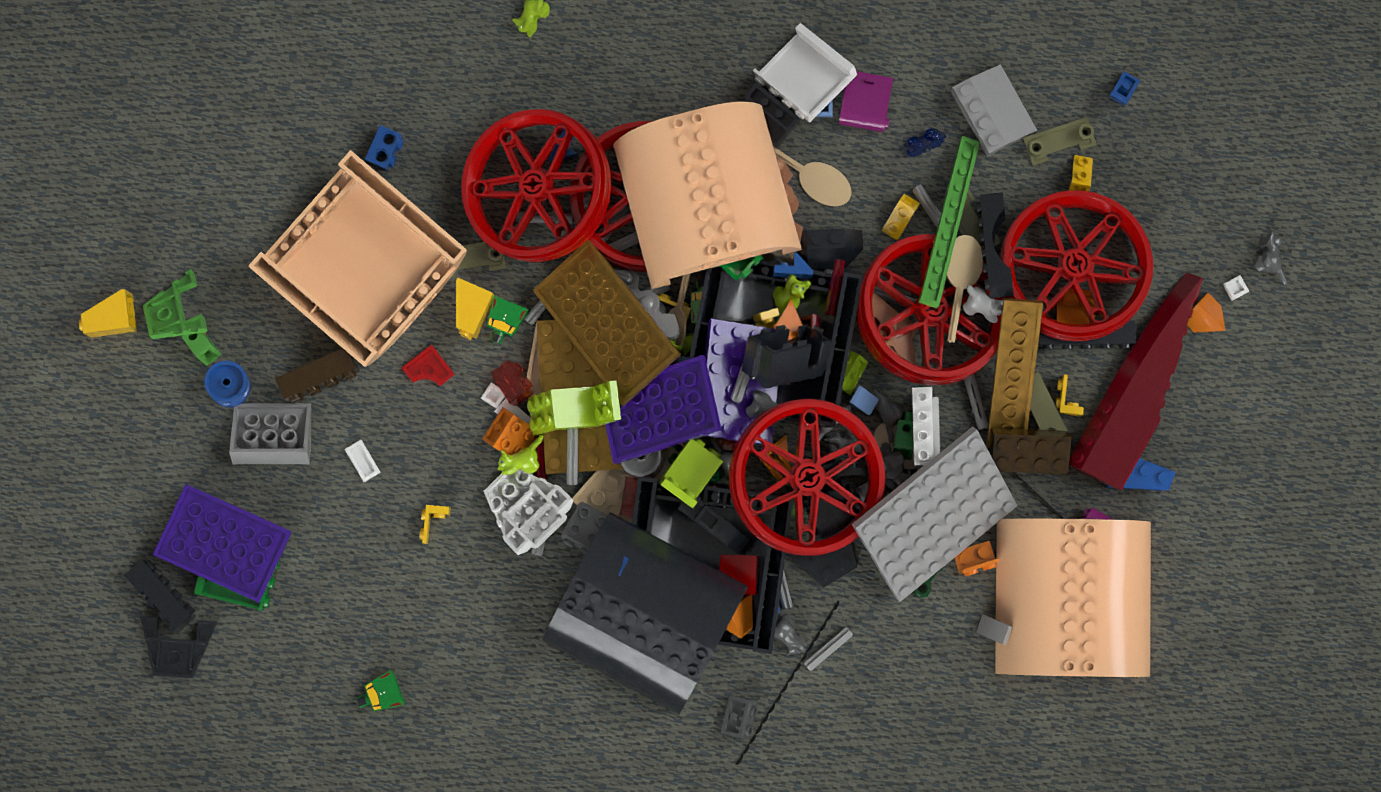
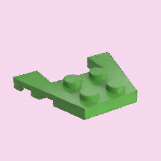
M191 269L185 272L186 275L182 279H176L172 282V286L165 292H159L143 305L149 336L152 339L205 333L208 331L202 314L185 321L180 293L197 286L195 274Z

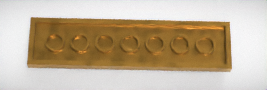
M1003 298L986 440L987 448L990 445L991 428L1028 429L1043 309L1042 301Z

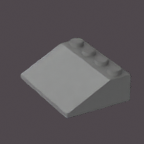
M1001 64L952 87L951 93L987 157L1037 131Z
M242 403L234 407L229 450L232 464H310L311 403Z

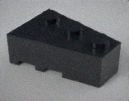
M757 83L744 96L746 102L762 105L771 141L775 148L778 149L801 119Z

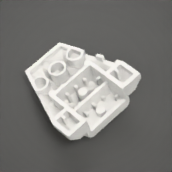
M521 469L510 475H502L501 473L484 490L490 508L496 516L497 525L503 533L504 541L517 555L527 552L530 548H538L566 521L567 516L565 514L570 510L573 499L560 486L553 485L545 479L533 476L531 473H526Z

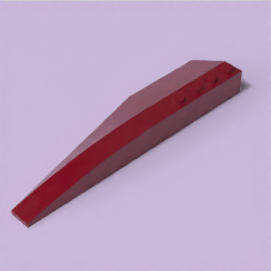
M1186 273L1140 335L1069 458V465L1077 472L1122 491L1159 424L1161 418L1159 414L1166 402L1164 400L1165 394L1171 386L1170 378L1175 373L1183 347L1182 339L1187 334L1188 328L1186 326L1189 318L1192 317V307L1194 302L1197 301L1203 278Z

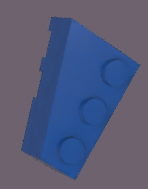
M1139 458L1123 489L1168 491L1176 472ZM1107 484L1105 486V488L1116 489Z

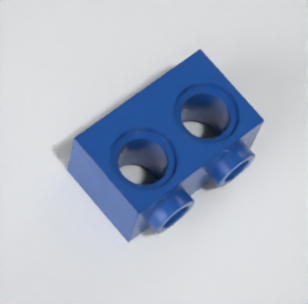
M380 125L365 161L385 171H388L389 167L393 168L396 162V157H394L396 151H400L404 144L403 136ZM387 137H394V142L392 144H385V139ZM386 154L387 158L384 162H378V155Z

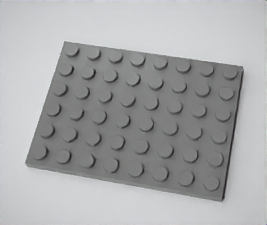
M972 426L856 520L852 526L893 595L901 602L994 526L999 519H1002L1016 508L1017 504L980 434Z

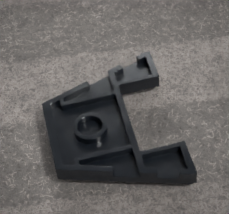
M852 542L841 549L827 554L804 556L786 553L792 561L823 587L857 568Z
M140 616L153 676L193 679L217 622L198 620L196 641L158 638L159 617Z

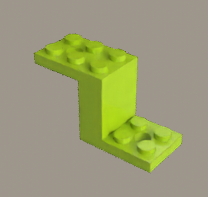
M608 381L594 387L553 389L528 398L527 408L531 416L530 429L533 436L554 430L599 427L621 420L617 381Z
M698 438L684 442L685 446L658 481L660 485L692 508L697 504L695 499L723 462L719 459L722 455L710 447L708 450L705 449V443Z

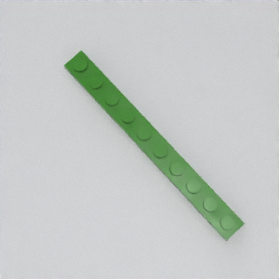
M964 136L959 141L919 303L938 308L980 144L979 141Z

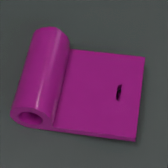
M856 71L857 75L845 87L838 124L883 133L884 129L888 130L890 118H886L893 78Z

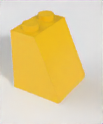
M457 278L456 328L459 330L460 336L469 340L472 337L477 339L491 309L494 294Z
M121 289L82 313L81 320H79L80 331H83V334L89 337L136 332L132 293Z

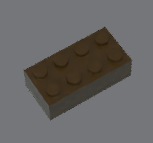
M342 348L276 377L275 380L284 400L296 404L304 400L303 396L308 394L311 396L317 395L326 386L332 388L339 384L338 381L342 379L347 381L357 376L356 373L360 371L354 357Z
M991 428L989 453L999 472L1068 474L1071 436L1068 431Z

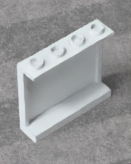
M800 23L795 28L797 34L760 71L754 69L753 72L756 77L755 81L761 87H767L769 93L775 98L778 96L784 106L788 109L790 107L794 109L795 114L803 120L805 118L808 122H811L855 78L857 72L853 64Z
M932 387L912 388L914 466L917 470L921 469L940 453L939 398L932 397Z

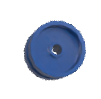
M228 360L212 365L204 379L205 388L210 397L220 406L228 408L242 404L249 396L251 390L250 379L243 368L236 362Z

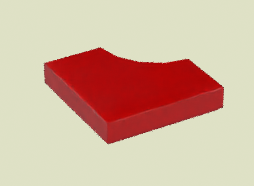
M432 344L401 367L413 383L428 379L441 386L455 375Z
M720 555V571L747 585L748 588L745 594L758 595L759 556Z

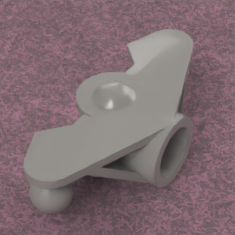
M620 270L629 272L634 276L632 283L626 284L666 336L670 340H678L681 336V331L675 315L666 314V308L659 301L656 293L650 290L640 291L638 289V275L627 270Z

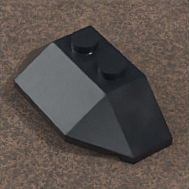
M841 228L802 231L800 241L802 250L796 251V253L812 270L833 269L836 259L845 261L844 268H847L863 250L862 230Z

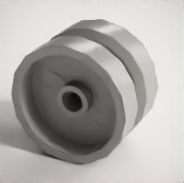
M659 450L647 454L642 460H639L641 457L622 462L621 465L627 473L636 479L638 477L653 478L663 468L665 461L664 451Z

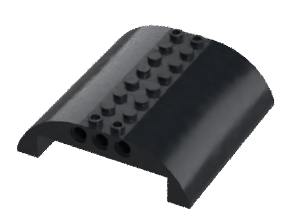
M761 260L756 266L752 264L750 267L752 271L746 278L740 277L737 281L720 266L706 270L689 359L700 355L705 356L709 319L756 326L753 315L777 308L773 292L778 286L785 287L788 277H773L774 266L778 265V263ZM813 270L812 279L796 278L798 281H810L811 283L804 293V298L800 299V304L796 309L799 318L811 314L818 315L823 320L822 335L831 340L832 344L825 376L806 379L801 382H792L787 385H778L776 403L781 404L800 399H816L836 405L840 404L863 275L844 272L834 316L825 314L832 274ZM800 413L787 416L780 422L799 425ZM807 413L805 421L810 424L813 416ZM818 415V427H835L836 421Z
M638 477L632 524L719 571L720 555H737L677 509L682 500L660 485L658 482L660 479ZM705 486L697 499L750 539L739 555L759 556L758 595H752L753 629L742 638L725 630L718 645L772 654L786 553L768 546L749 531L735 509L730 489ZM747 492L749 499L758 494ZM768 495L765 498L769 502L780 496ZM794 498L757 514V516L771 530L788 538ZM758 500L752 502L753 510H759L760 502Z
M609 512L559 604L543 641L679 715L723 636L748 586ZM624 556H625V557H627V558H629V559H628V561H627V563H626V565H625V567H624V569H623L621 575L619 576V572H620L621 567H622V565H623V559H624Z

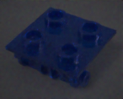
M931 128L926 130L924 135L920 137L913 136L907 139V143H904L903 146L908 149L906 151L908 157L915 158L922 154L921 149L923 153H926L925 147L930 151L931 148L934 149L941 146V143L944 142L943 139L947 136L938 129Z

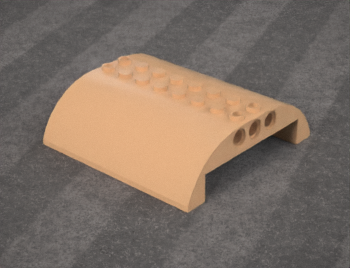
M731 102L692 110L642 125L621 136L613 144L652 289L670 285V278L769 252L782 250L784 255L802 250L762 105L753 102Z
M350 150L339 162L338 165L341 169L267 253L264 255L260 252L248 267L366 367L386 352L436 297L459 267L466 255L467 249Z
M999 519L996 523V559L999 558L1000 562L996 563V620L1012 626V630L1006 645L998 642L995 643V674L1150 677L1151 522L1101 519Z

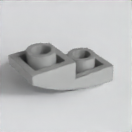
M982 614L976 633L1006 645L1012 626Z

